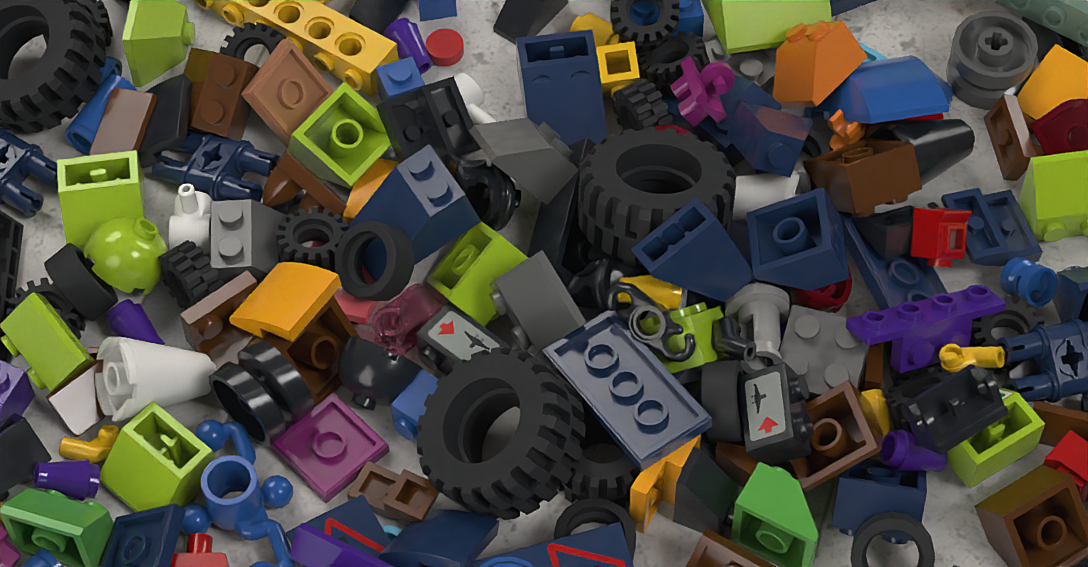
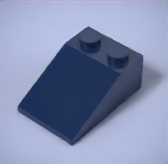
M734 75L735 81L732 88L728 92L719 95L727 115L719 123L709 115L693 127L681 115L678 109V105L681 102L676 97H670L669 93L662 97L663 103L666 102L669 107L667 109L668 114L672 115L673 121L671 124L690 131L693 135L698 136L701 142L707 140L715 145L718 150L717 152L721 151L727 157L732 168L745 159L727 137L739 101L743 100L779 111L782 109V105L755 82Z
M429 144L394 167L348 226L350 229L359 222L374 221L401 229L410 239L414 251V265H416L481 221L463 190ZM376 238L369 244L362 259L363 265L375 283L383 275L387 264V250L381 238Z

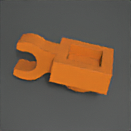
M839 109L828 120L830 129L835 133L829 143L830 151L863 140L867 127L856 121L847 122L843 116V111Z

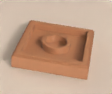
M288 38L282 39L241 95L288 148L292 133L334 90L294 42Z

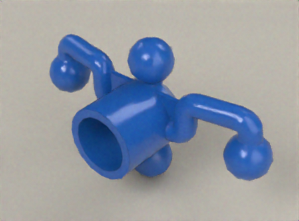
M205 420L200 423L194 435L211 448L213 452L222 449L227 439L232 438L238 456H221L210 462L204 469L201 477V488L207 507L198 503L188 504L183 507L186 512L180 530L185 535L193 533L205 534L210 528L211 523H214L222 529L236 531L244 540L253 541L268 536L278 564L272 565L268 562L260 561L255 562L249 567H295V561L290 558L291 548L283 527L276 520L268 518L264 507L266 505L273 509H279L288 505L294 493L292 484L287 478L275 475L265 479L260 487L256 470L253 467L256 453L244 425L234 421L221 424L215 420ZM230 492H244L236 498L222 499L223 496Z

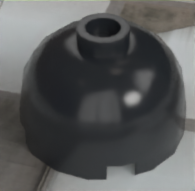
M356 336L348 338L338 362L340 380L343 386L354 394L351 402L370 411H374L376 405L391 407L394 400L413 382L420 370H424L410 359L400 354L395 356L385 351V347Z

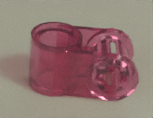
M413 284L399 297L374 314L372 318L373 330L376 333L374 343L385 347V351L395 356L398 354L404 356L417 345L416 333L445 305L422 284Z

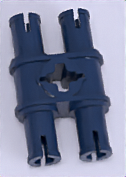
M1 128L0 204L7 203L23 212L27 217H34L36 212L30 209V207L40 211L44 198L41 194L35 193L23 186L22 183L32 175L49 185L52 189L57 190L58 182L55 181L56 179L58 180L57 163L44 156L43 151L37 144H29L15 136L12 130Z
M187 129L186 145L174 149L193 154L191 159L185 163L160 155L157 159L164 164L154 161L152 175L157 180L170 182L179 187L186 183L191 184L195 191L208 194L213 202L252 199L260 203L262 198V187L260 184L241 179L247 172L256 173L268 178L271 171L276 167V160L280 155L257 150L247 140L236 141L214 133L204 134Z
M1069 318L1064 323L1050 326L1039 324L1035 325L1029 333L998 339L997 346H1001L1003 349L1013 348V351L1005 353L1004 364L1007 365L1012 362L1035 358L1038 374L1017 379L1012 378L1006 383V389L1008 390L1022 389L1023 392L1019 394L1026 402L1044 399L1048 402L1056 403L1062 398L1079 394L1088 396V321L1083 322L1077 318ZM1061 356H1064L1065 364L1062 363Z

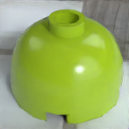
M124 216L114 217L100 225L86 243L83 254L85 259L90 254L95 262L91 269L109 285L130 294L135 288L144 289L142 295H145L154 290L161 280L163 272L162 263L158 257L168 252V249L154 223L145 218Z

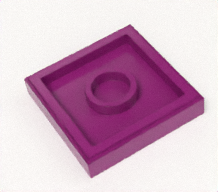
M334 392L315 406L299 422L286 429V433L270 445L271 450L325 503H328L356 480L367 461L375 464L390 452L389 444Z

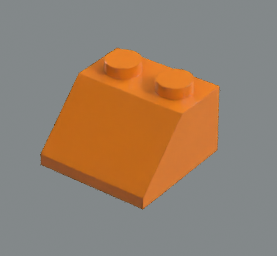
M821 20L815 24L808 25L800 23L786 33L785 37L787 40L776 49L773 98L782 105V109L817 107L868 57L843 20L831 22Z

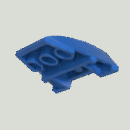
M910 55L861 63L817 107H806L804 112L805 118L824 116V119L829 120L840 109L843 111V116L848 122L856 121L873 124L949 112L954 92L951 85L930 70L919 58Z

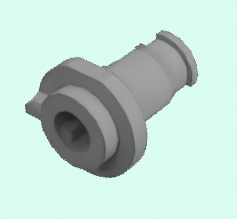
M756 282L747 284L725 302V316L732 317L740 325L741 333H739V337L753 341L756 344L757 348L754 358L749 362L740 360L742 369L747 373H751L767 367L766 357L771 358L775 365L782 363V357L778 352L781 343L780 325L789 320L790 307L789 295L782 289L767 283Z

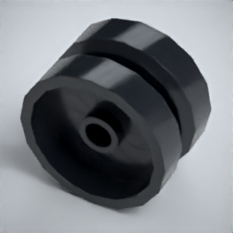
M256 338L237 353L238 364L228 361L208 377L214 396L232 421L244 425L249 437L257 444L268 447L286 433L285 421L293 424L297 423L314 409V400L309 388L293 365L267 341Z

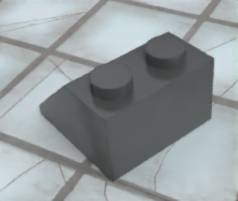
M526 117L478 124L469 130L493 164L546 205L554 199L579 170L569 158L573 151L560 140L561 136L545 122L538 126Z
M252 199L211 202V266L217 269L219 273L217 277L223 281L224 285L247 270L257 280L259 285L278 263H281L278 262L276 233L279 230L281 220L286 222L287 215Z
M543 250L490 284L493 292L489 294L491 301L501 315L505 313L509 315L515 325L511 329L514 339L523 351L529 348L532 355L587 323Z

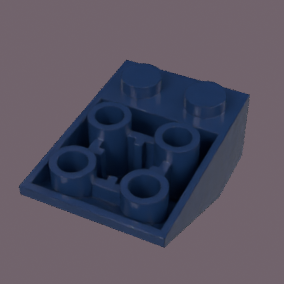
M592 29L516 38L517 71L525 118L528 117L538 126L545 122L561 136L560 140L567 146L586 137L595 144H601L602 140L608 137L598 57Z

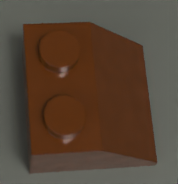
M191 47L183 72L192 81L188 127L241 141L252 109L241 93L260 67L221 53Z
M866 138L803 161L804 169L818 188L824 187L836 210L849 212L852 217L870 215L875 212V206L883 203L894 205L908 200V194L922 189L914 146L911 142Z
M332 296L293 342L268 332L264 338L254 335L248 343L259 338L275 347L301 375L311 392L315 407L342 385L338 373V362L342 349L350 336L359 338L360 336L334 296Z
M849 380L806 403V411L814 429V435L810 437L812 454L791 460L802 490L807 492L881 451L883 432L870 402Z
M1041 465L974 506L989 544L1008 567H1072L1088 557V516L1072 474Z

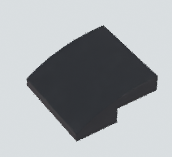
M185 74L167 79L145 91L158 97L137 153L141 168L153 165L154 161L161 163L157 157L162 154V151L186 145L192 81Z
M454 76L421 86L414 92L382 101L376 105L399 164L429 144L441 161H443L445 154L452 152L460 159L482 149L469 132L474 125Z

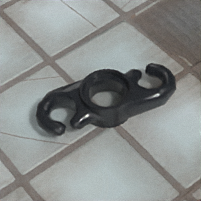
M618 282L609 288L605 298L606 307L609 311L616 310L615 300L618 294L623 292L628 293L630 296L631 306L628 309L619 310L617 316L620 320L629 324L630 331L636 339L647 344L667 361L682 363L690 359L696 346L694 335L688 333L684 336L685 348L682 351H672L669 346V339L673 335L682 334L684 329L680 324L671 320V315L664 305L653 300L632 283ZM644 311H653L659 316L661 326L657 333L650 334L642 329L640 316Z

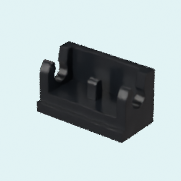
M972 364L903 404L917 445L940 455L1010 414L1007 406L1004 405L998 385L992 375L989 374L982 379L978 367Z

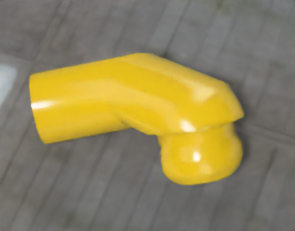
M947 344L942 347L939 353L942 368L951 373L958 372L970 364L978 368H1001L1005 362V352L1001 346L960 347L957 344Z
M104 425L98 431V437L89 442L65 436L60 443L59 455L73 460L89 459L90 464H97L108 457L121 430L115 425Z

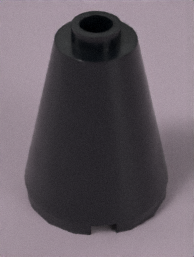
M961 119L879 122L870 126L864 135V139L875 138L913 143L922 186L969 156L973 151L975 142L973 130Z

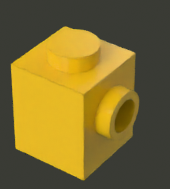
M634 41L596 47L604 98H612L615 91L640 80Z

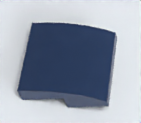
M978 187L942 195L941 201L944 208L972 211L966 222L965 246L972 264L1005 266L1008 261L1015 257H1023L1033 262H1039L1043 251L1011 189L982 195Z
M430 510L422 523L410 522L379 554V560L394 567H469L498 535L500 521L484 515L460 510Z

